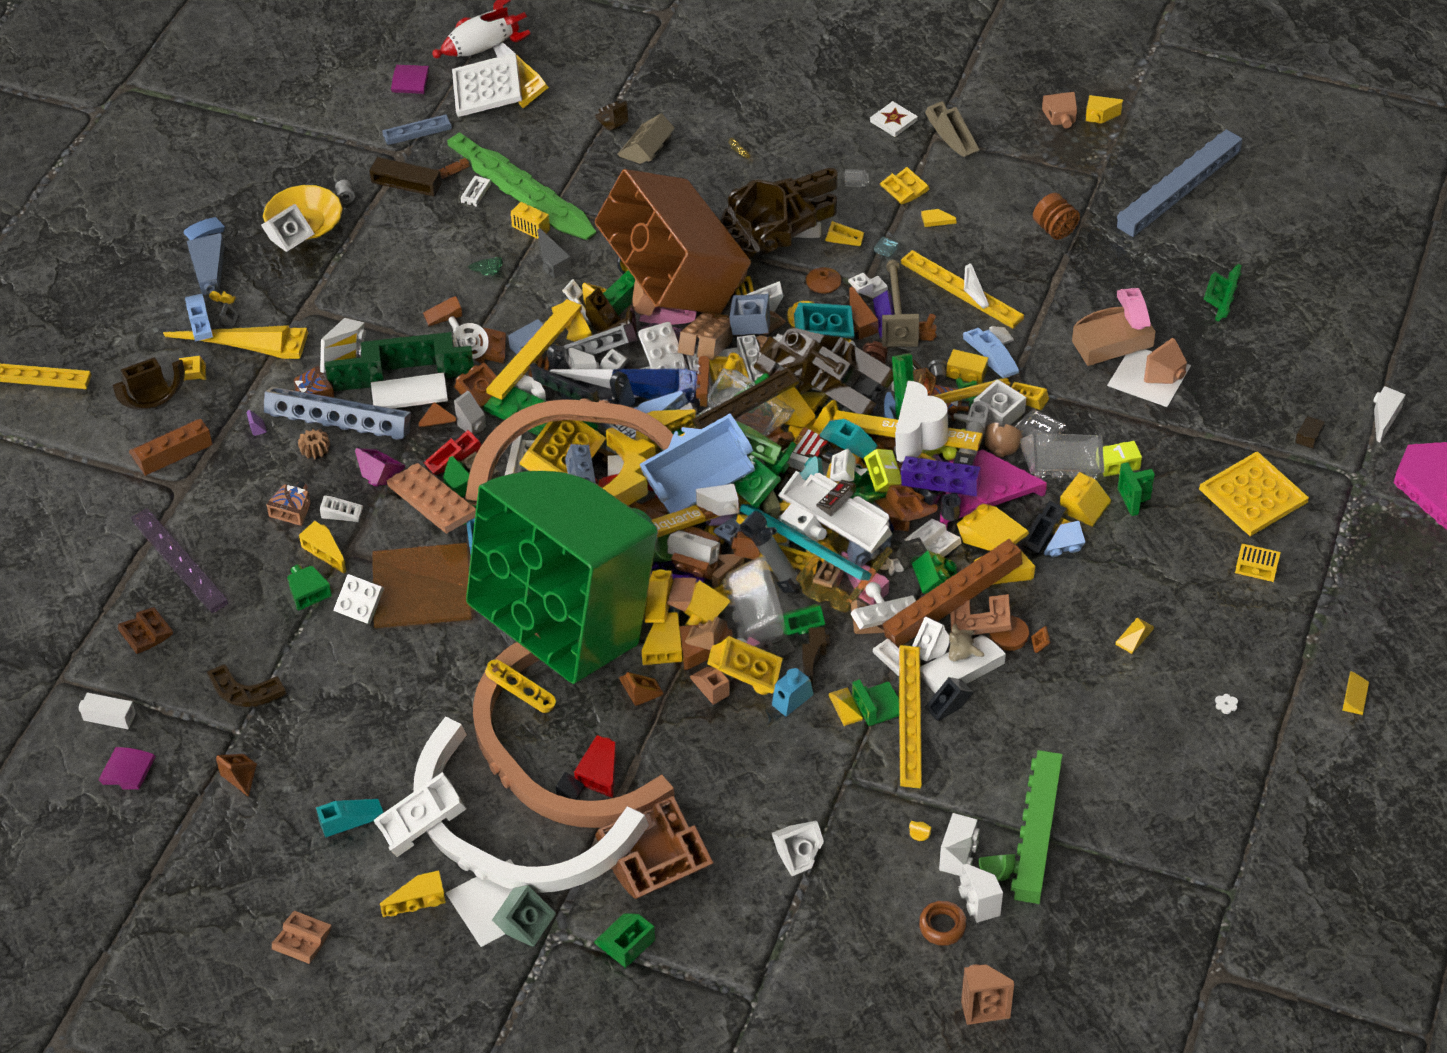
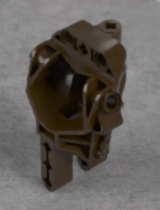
M825 168L797 179L788 178L775 182L761 179L752 180L739 189H733L728 196V208L724 210L720 221L749 259H756L759 255H766L776 250L777 247L791 246L794 236L815 227L817 222L837 214V197L826 193L837 189L838 172L834 168Z
M798 328L787 330L780 342L769 336L759 351L761 355L754 364V369L762 374L767 373L770 377L774 375L779 366L784 369L789 367L799 380V384L794 387L800 395L812 388H817L853 412L864 415H872L878 404L852 389L862 373L889 389L894 381L893 369L842 337L822 335Z

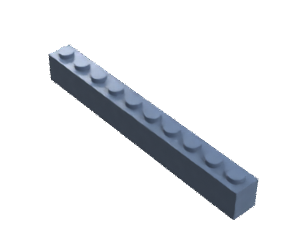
M1227 129L1218 134L1215 139L1206 143L1201 150L1196 151L1191 158L1186 159L1172 173L1165 176L1158 184L1153 185L1148 192L1143 193L1139 199L1132 202L1124 211H1120L1117 216V228L1132 237L1137 235L1241 151L1242 138Z

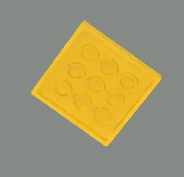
M1258 451L1201 483L1199 487L1201 492L1249 536L1256 534L1305 505L1309 499Z

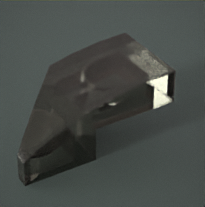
M785 634L771 641L767 639L754 646L781 658L795 652L794 646Z

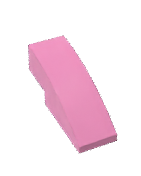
M655 307L651 316L640 315L639 321L652 324H662L665 322H670L671 325L685 324L695 320L697 312Z

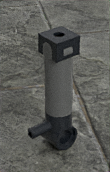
M753 511L740 524L742 533L752 539L778 578L776 584L783 593L795 592L806 578L800 569H794L772 536L777 533V529L775 527L767 528L766 518L761 513Z

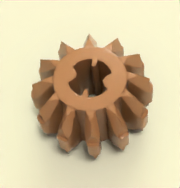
M313 428L312 431L306 430L305 434H300L298 446L302 455H305L307 459L310 457L316 459L317 456L323 458V453H328L330 448V440L326 432H323L321 429L315 431Z

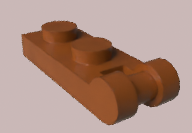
M701 356L698 359L700 367L698 369L699 374H697V385H700V388H696V399H700V406L707 407L710 375L709 358Z

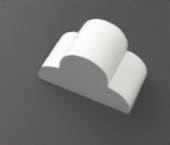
M908 381L895 432L897 461H904L905 456L917 458L922 450L938 449L948 440L946 403L938 397L928 396L927 389L922 384L914 381Z

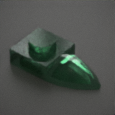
M501 257L490 258L472 263L467 268L481 272L482 275H494L499 272L504 262Z

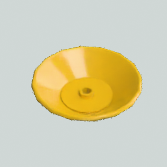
M299 185L287 188L274 195L265 206L263 218L266 222L288 207L296 204L315 233L306 239L308 240L320 237L332 230L339 222L343 208L339 197L331 190L317 185Z

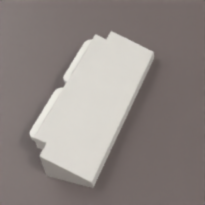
M796 471L778 496L781 499L813 514L820 523L871 554L892 535L888 527L890 525L888 522L889 515L860 497L849 498L832 516H829L819 509L816 504L837 483L821 473H816L814 476L810 475L805 481L800 473Z

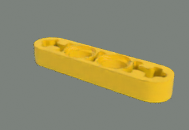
M491 660L488 663L485 673L489 679L540 712L548 713L552 711L556 700L551 693L499 660ZM495 667L498 668V671H492ZM507 678H515L517 680V684H509ZM525 688H530V689H532L533 692H534V695H532V696L526 695V694L524 693V689H525ZM545 700H547V701L549 702V703L546 704V705L543 704V702H544Z

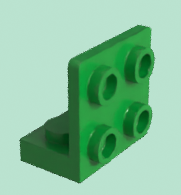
M860 679L852 682V697L868 726L899 716V698L890 682H885L871 688L863 686Z

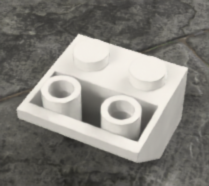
M964 864L962 866V874H960L961 886H959V892L961 897L967 901L969 915H973L976 923L1000 916L1003 892L995 875L969 864Z

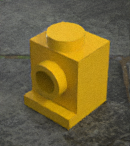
M200 356L179 358V360H183L185 369L184 381L194 379L206 380V363Z

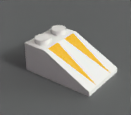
M344 318L321 339L320 372H326L325 361L361 358L360 342H364L366 336L364 322Z

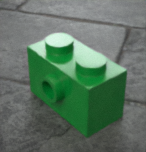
M814 604L778 614L782 633L786 635L797 632L805 634L809 632V628L825 625L821 605Z

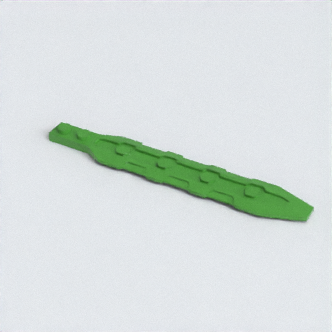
M460 132L447 140L449 147L470 161L473 171L483 178L490 179L500 190L510 194L519 202L549 214L550 225L558 231L585 240L596 234L594 227L583 211L560 198L553 190L540 184L530 174L520 170L500 153L480 147Z

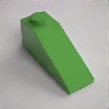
M736 421L752 446L753 452L749 454L774 465L782 447L753 428Z

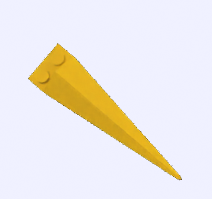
M289 325L211 330L212 338L199 341L243 348L282 359H300L308 336L307 328H289ZM193 331L163 332L165 337L195 340Z

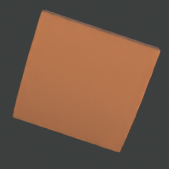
M293 911L283 923L282 932L272 942V949L310 964L325 942L332 925Z

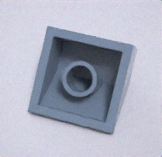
M769 294L733 296L729 316L732 335L763 334L769 332Z

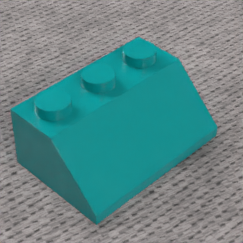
M798 303L794 312L795 328L822 335L854 338L851 306Z

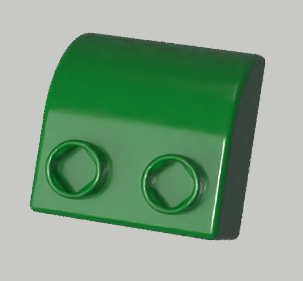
M524 471L494 478L478 487L466 602L570 683L575 684L639 644L658 528L645 512L637 508L628 507L602 487L576 475L556 471Z

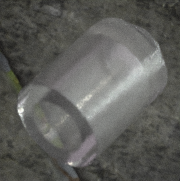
M845 169V186L865 187V183H869V173H866V170Z

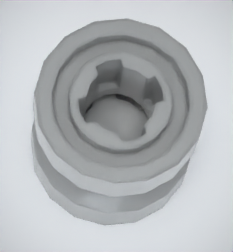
M340 180L336 183L335 190L340 202L343 204L352 202L355 195L351 182Z

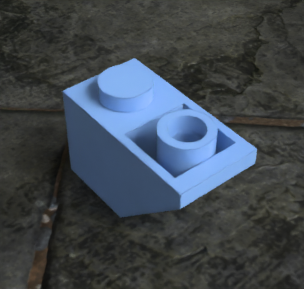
M1075 521L1061 524L1044 551V555L1056 557L1061 555L1062 552L1069 551L1074 553L1080 551L1085 544L1080 522Z

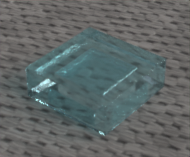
M882 237L875 245L874 252L890 258L898 247V242Z

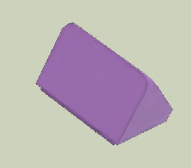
M248 410L246 413L252 434L256 436L266 433L267 430L263 419Z

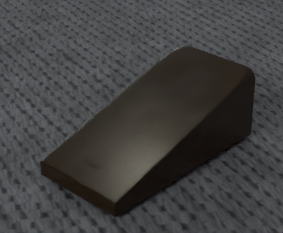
M1307 416L1297 433L1295 443L1313 449L1325 422Z

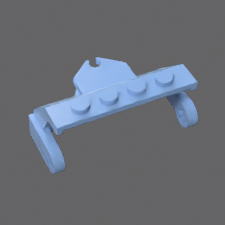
M731 414L703 429L682 427L681 430L685 433L684 436H678V432L675 431L666 450L640 464L643 475L647 478V481L669 514L695 505L696 489L732 484L755 471L753 464L747 457L749 453L753 452L752 446Z

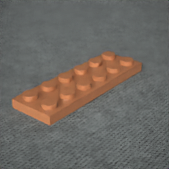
M419 463L411 465L408 469L386 480L388 487L446 534L475 518L476 508Z

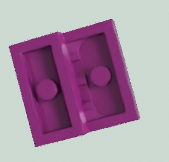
M396 64L391 91L395 93L425 94L429 66Z
M115 747L99 781L103 785L119 784L123 790L140 789L156 756L142 750Z

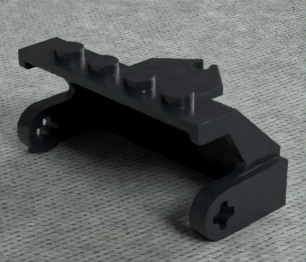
M558 344L551 345L547 351L551 370L569 369L564 347ZM532 363L529 366L533 379L542 385L559 391L562 400L580 401V399H589L591 402L605 400L610 402V404L632 407L636 403L628 376L620 371L615 372L611 376V389L551 373L538 367L536 363Z

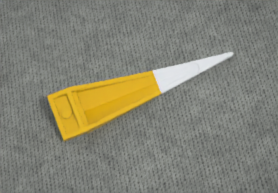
M503 42L493 47L497 57L514 53ZM517 56L522 101H518V103L524 108L549 87L537 72Z

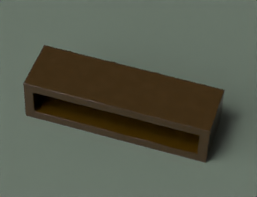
M380 157L376 158L369 170L371 183L429 196H435L442 184L440 170Z

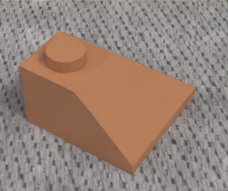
M1171 338L1147 355L1144 382L1173 384L1185 376L1187 361L1174 338Z

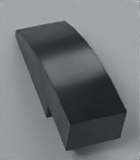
M1049 501L1043 513H1039L1021 546L1039 554L1051 541L1055 530L1068 515L1067 508Z

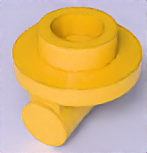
M911 821L909 826L910 836L914 840L924 841L930 837L932 827L924 822Z

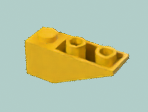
M439 871L417 875L380 903L382 916H396L400 913L414 912L421 908L436 907L446 903Z

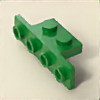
M1237 264L1229 272L1227 279L1217 272H1214L1210 277L1204 300L1218 308L1215 317L1217 322L1222 318H1226L1230 313L1229 306L1234 300L1233 293L1238 287L1236 283L1241 276L1240 270L1242 265Z

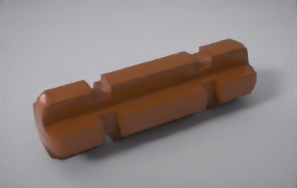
M463 158L459 162L456 161L445 168L439 169L441 179L461 171V168H468L470 166L469 161Z

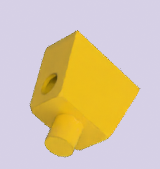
M699 580L695 583L691 602L684 612L690 616L685 625H699V623L706 624L708 620L713 621L730 603V600Z

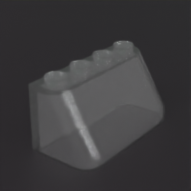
M723 368L708 393V402L713 407H716L753 387L756 383L737 370ZM774 397L734 420L753 428L767 437L787 422L795 410L777 397Z
M1032 433L1020 439L1021 449L1028 468L1035 477L1052 475V478H1060L1063 475H1069V478H1075L1080 472L1095 479L1097 475L1104 473L1102 435Z
M757 557L726 574V578L723 579L724 589L728 590L730 594L728 599L730 600L729 606L734 608V611H732L734 623L738 622L739 625L737 628L738 637L746 641L749 637H752L760 643L783 638V613L766 557Z

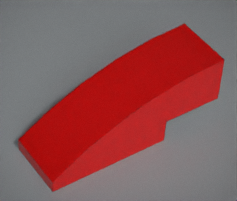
M467 430L456 441L451 438L423 463L434 475L445 472L449 457L453 456L457 461L461 462L472 453H478L482 444Z

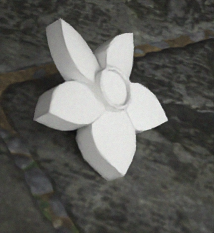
M886 558V564L880 567L882 570L889 569L888 573L890 576L895 571H904L900 564L901 559Z

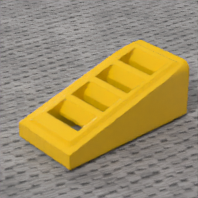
M832 221L825 241L861 246L864 232Z
M1014 382L1011 386L1016 391L1020 390L1019 393L1026 397V405L1032 408L1042 410L1049 400L1048 392L1045 388Z

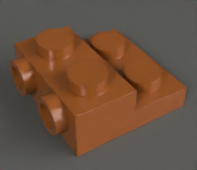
M484 362L479 366H473L466 375L463 373L455 380L454 388L461 395L469 391L482 409L492 397V395L487 394L486 389L497 376Z

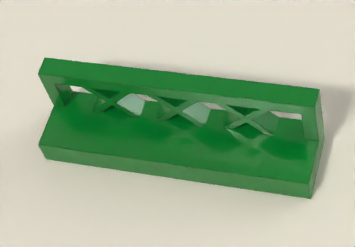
M911 354L892 356L896 420H899L908 381H914Z

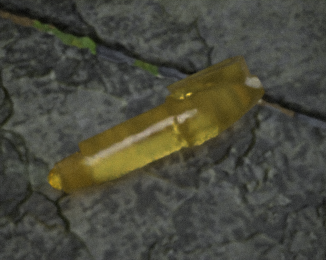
M729 138L728 143L734 151L746 159L750 158V154L739 145V142L734 138Z

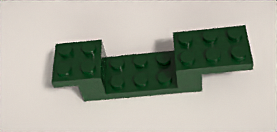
M452 332L360 342L361 358L325 361L327 380L333 387V392L370 388L371 382L384 381L383 370L437 364L438 373H444L445 379L457 378L463 373L466 375L474 366L472 347H454Z

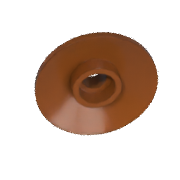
M820 267L808 273L806 284L814 292L822 294L831 293L840 287L841 276L832 268Z

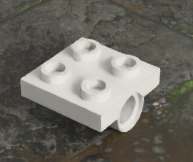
M348 574L333 611L370 624L384 588Z

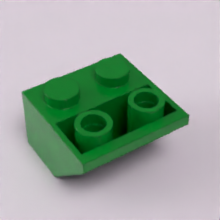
M929 550L912 563L922 593L925 595L957 574V566L952 560H948L940 554H935Z
M624 913L594 941V944L626 968L655 941V929L651 923L639 914Z

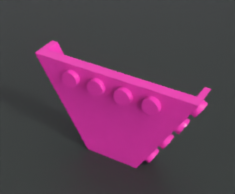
M1447 442L1408 445L1397 469L1394 484L1447 530Z
M980 450L975 458V466L981 467L979 491L977 496L959 494L961 499L959 518L970 514L981 504L995 506L1032 492L1044 496L1047 483L1027 473L1025 470H1021L1009 462L996 457L992 453ZM942 491V494H951L949 492ZM940 514V522L946 525L947 530V525L950 521L945 520Z

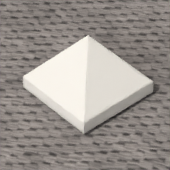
M574 279L562 290L570 301L575 298L579 299L583 294V291Z

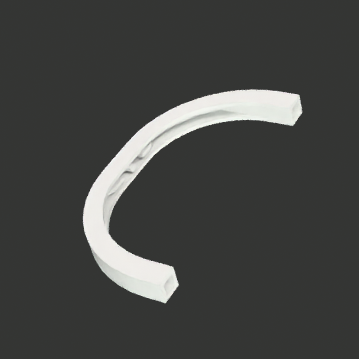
M445 717L433 732L417 763L414 776V792L442 773L447 761L467 735L462 724ZM627 806L610 831L592 848L568 861L541 867L519 866L497 859L456 837L445 827L442 821L427 830V833L441 852L455 861L463 870L473 871L480 879L484 880L486 878L510 889L528 885L534 892L544 893L573 888L602 875L616 865L618 859L623 858L629 853L649 825L644 814Z

